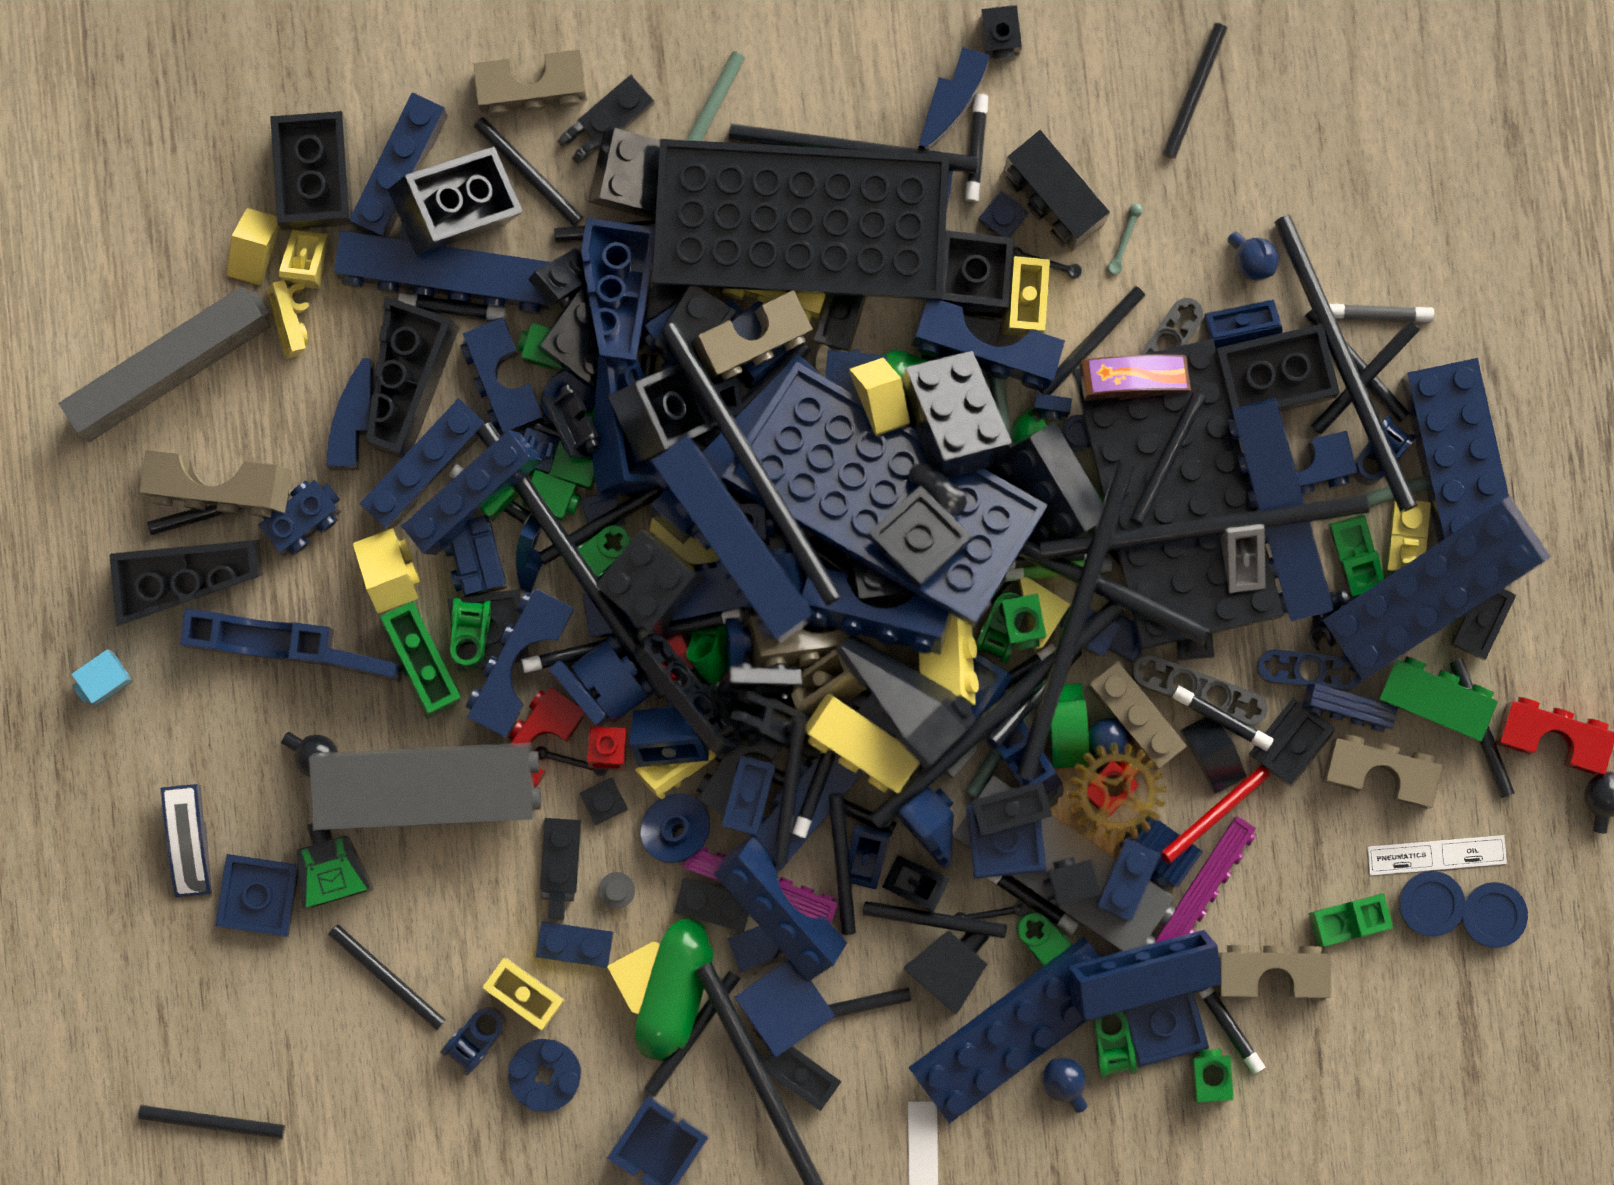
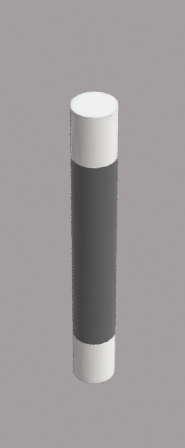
M1329 304L1336 319L1411 320L1412 322H1433L1434 308Z

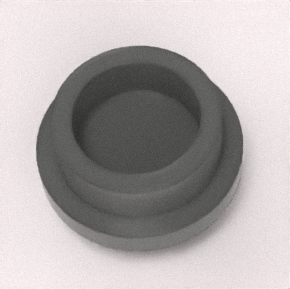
M620 872L610 873L600 882L599 896L608 907L615 909L623 908L633 900L635 886L631 878L626 874Z

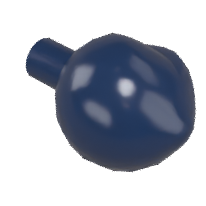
M1237 231L1228 237V243L1237 250L1235 264L1243 277L1252 281H1262L1275 274L1279 256L1271 242L1259 237L1246 240Z
M1117 718L1100 719L1089 729V752L1092 754L1086 770L1091 774L1099 775L1105 762L1116 761L1126 753L1130 744V735Z
M1066 1057L1050 1060L1042 1073V1086L1047 1095L1060 1102H1069L1076 1113L1083 1112L1088 1107V1104L1081 1095L1085 1088L1086 1075L1078 1062Z

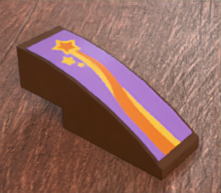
M1186 355L1100 357L1082 359L1079 366L1084 401L1116 397L1119 400L1191 391Z

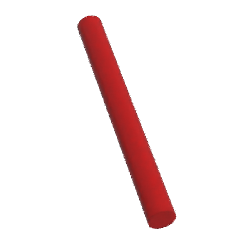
M1259 766L1160 852L1162 860L1167 864L1174 861L1270 777L1269 771L1264 766Z

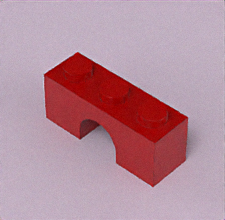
M549 687L546 693L540 690L529 705L533 712L526 722L519 720L508 738L513 740L511 743H533L540 735L554 734L568 742L587 714L581 707ZM541 768L539 773H533L534 788H537L547 773Z
M1519 697L1517 702L1511 701L1506 704L1495 741L1496 745L1530 755L1536 753L1539 740L1546 732H1554L1559 734L1567 744L1568 752L1564 766L1596 776L1606 774L1614 747V732L1608 730L1609 724L1588 718L1587 723L1573 719L1574 713L1559 708H1553L1551 713L1539 709V702L1524 697Z

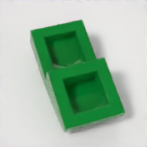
M1361 514L1328 524L1352 597L1363 594L1385 579L1378 552L1374 549L1365 515Z
M1384 893L1308 913L1316 944L1319 947L1329 946L1393 928Z

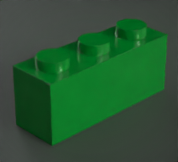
M411 601L381 615L379 624L426 719L458 705L461 697L414 602Z
M1406 656L1404 662L1396 659L1380 700L1470 738L1482 741L1498 704L1497 700L1492 699L1493 691L1474 684L1471 690L1458 685L1460 677L1443 670L1439 671L1438 676L1424 670L1426 663Z

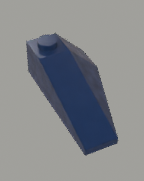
M586 218L581 256L600 358L636 363L653 273L655 228Z
M599 351L594 426L601 440L599 442L600 448L592 452L597 493L627 495L663 489L653 475L658 469L652 461L668 449L638 462L608 395L645 379L638 359L636 358V363L600 358Z
M929 786L901 809L897 818L945 871L951 866L954 813L950 807L954 803L941 788L934 792Z

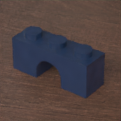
M503 317L463 333L466 343L460 345L467 364L475 363L480 376L473 379L481 398L489 397L493 409L487 411V414L495 429H502L503 434L508 430L520 432L535 426L537 420L545 422L530 383L516 389H510L498 382L497 375L500 366L505 361L519 356Z
M1347 431L1311 439L1308 443L1311 455L1310 465L1306 470L1297 472L1303 495L1315 492L1314 486L1328 483L1329 489L1350 484L1349 477H1353L1358 472ZM1248 474L1251 488H1253L1250 474Z

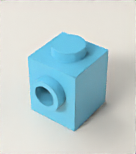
M108 649L72 673L77 682L72 685L77 695L84 703L90 701L96 706H99L134 682L114 652Z

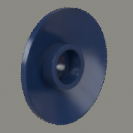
M687 794L667 795L664 799L656 801L645 813L640 828L642 844L653 858L661 862L679 863L686 861L696 855L706 843L710 832V818L706 808L696 798ZM684 828L683 833L675 838L676 831Z

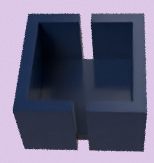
M648 1096L607 1159L632 1176H635L639 1169L645 1172V1175L641 1182L646 1185H678L709 1138V1135L684 1118L679 1123L672 1120L676 1115L675 1112L651 1096Z

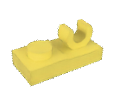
M285 280L273 282L266 293L284 357L288 359L299 356L306 348L305 344L308 343L306 328L303 323L298 322L296 314L306 311L309 303L298 304L292 298L293 294L304 290L303 284H294L287 290Z
M1395 499L1393 500L1386 571L1396 572L1426 552L1431 502L1415 501L1417 504L1415 508L1400 513Z
M710 749L709 761L638 767L635 771L638 778L657 797L664 799L666 791L673 786L679 788L681 780L686 777L688 778L714 759L716 755Z

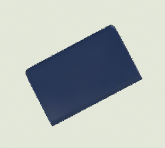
M1274 299L1204 313L1208 338L1213 339L1215 349L1282 333V324Z

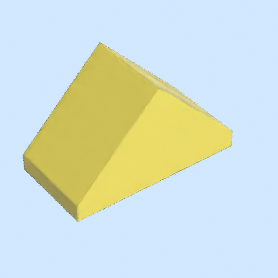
M250 208L246 209L232 234L227 277L262 287L280 227L277 223V216Z
M292 230L279 270V277L281 280H285L286 285L303 284L306 288L321 289L328 234Z
M884 358L849 369L850 376L875 436L910 424L901 377Z
M1024 577L1018 581L1021 596L1038 594L1046 632V638L1039 639L1040 646L1034 647L1035 652L1042 650L1070 604L1030 578ZM1026 613L1029 631L1031 632L1034 629L1035 621L1030 614Z
M651 942L607 966L631 1012L639 1014L660 943Z

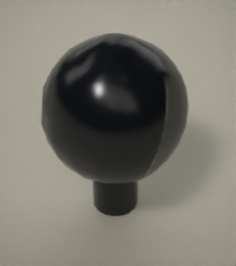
M287 732L281 741L282 745L295 752L294 759L297 768L308 777H310L309 757L313 753L338 752L334 742L323 735H309L302 740L291 732Z
M1611 771L1606 772L1605 775H1597L1592 778L1584 792L1586 806L1592 813L1596 814L1593 831L1607 834L1610 817H1614V772Z

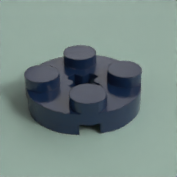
M536 1039L526 1043L515 1053L509 1064L508 1081L513 1095L521 1104L533 1111L549 1112L565 1106L573 1099L580 1086L581 1066L577 1056L568 1046L556 1040ZM542 1064L546 1069L552 1067L555 1072L551 1076L552 1083L548 1086L543 1081L537 1083L534 1077L539 1073L537 1067Z

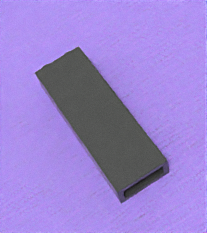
M241 286L58 404L77 434L90 443L270 328L271 326L266 317L271 315L256 291L249 294L244 286Z
M532 742L313 753L309 757L313 830L530 820L535 817V810H541L542 806L541 789L534 788L533 773H539L538 751L532 752Z
M993 775L978 799L1012 790L1013 788ZM966 815L953 834V838L970 849ZM1053 815L1052 817L1042 819L1047 871L1053 870V862L1074 856L1075 862L1079 863L1091 859L1099 889L1102 892L1116 858ZM1047 871L1009 875L1056 907L1055 900L1048 901L1044 890L1043 880L1049 879ZM1151 881L1148 882L1131 922L1096 908L1095 905L1100 895L1056 907L1121 952L1154 943L1155 938L1151 936L1158 923L1164 927L1176 909L1171 906L1175 898Z

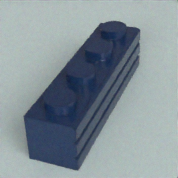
M1318 684L1307 685L1302 706L1309 707V712L1319 715H1322V712L1330 713V718L1343 721L1344 717L1351 719L1350 723L1362 727L1364 723L1372 725L1371 730L1384 732L1385 729H1393L1398 707Z

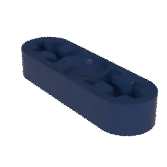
M1273 649L1262 654L1256 666L1261 679L1276 684L1307 687L1308 684H1318L1339 691H1348L1358 686L1362 680L1348 657ZM1272 656L1277 657V663L1289 665V657L1296 658L1292 668L1294 679L1287 678L1290 671L1279 670L1275 676H1271L1270 669L1264 668V662L1271 661ZM1313 660L1318 664L1320 672L1315 680L1309 681L1300 675L1299 668L1303 661ZM1325 661L1332 663L1329 670H1341L1344 664L1349 665V671L1355 672V678H1351L1347 684H1343L1342 677L1331 675L1329 676L1330 683H1324L1323 680L1327 673Z

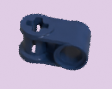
M1387 415L1381 424L1395 456L1399 460L1413 443L1416 436L1414 434H1406L1391 422L1392 418ZM1368 442L1355 459L1358 473L1354 475V478L1364 485L1375 484L1384 476L1372 446ZM1371 458L1375 460L1379 466L1378 474L1372 475L1367 473L1362 466L1363 459Z
M493 1007L478 1010L452 1036L440 1053L443 1056L449 1055L464 1068L463 1073L468 1076L483 1060L490 1047L505 1030L506 1020L500 1010ZM483 1014H490L496 1019L497 1029L493 1034H485L479 1028V1019Z

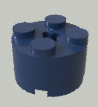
M610 635L576 661L577 663L572 666V669L609 718L615 722L653 695L654 691L643 676L636 679L635 676L640 672L628 655L622 659L619 657L624 651L613 636Z

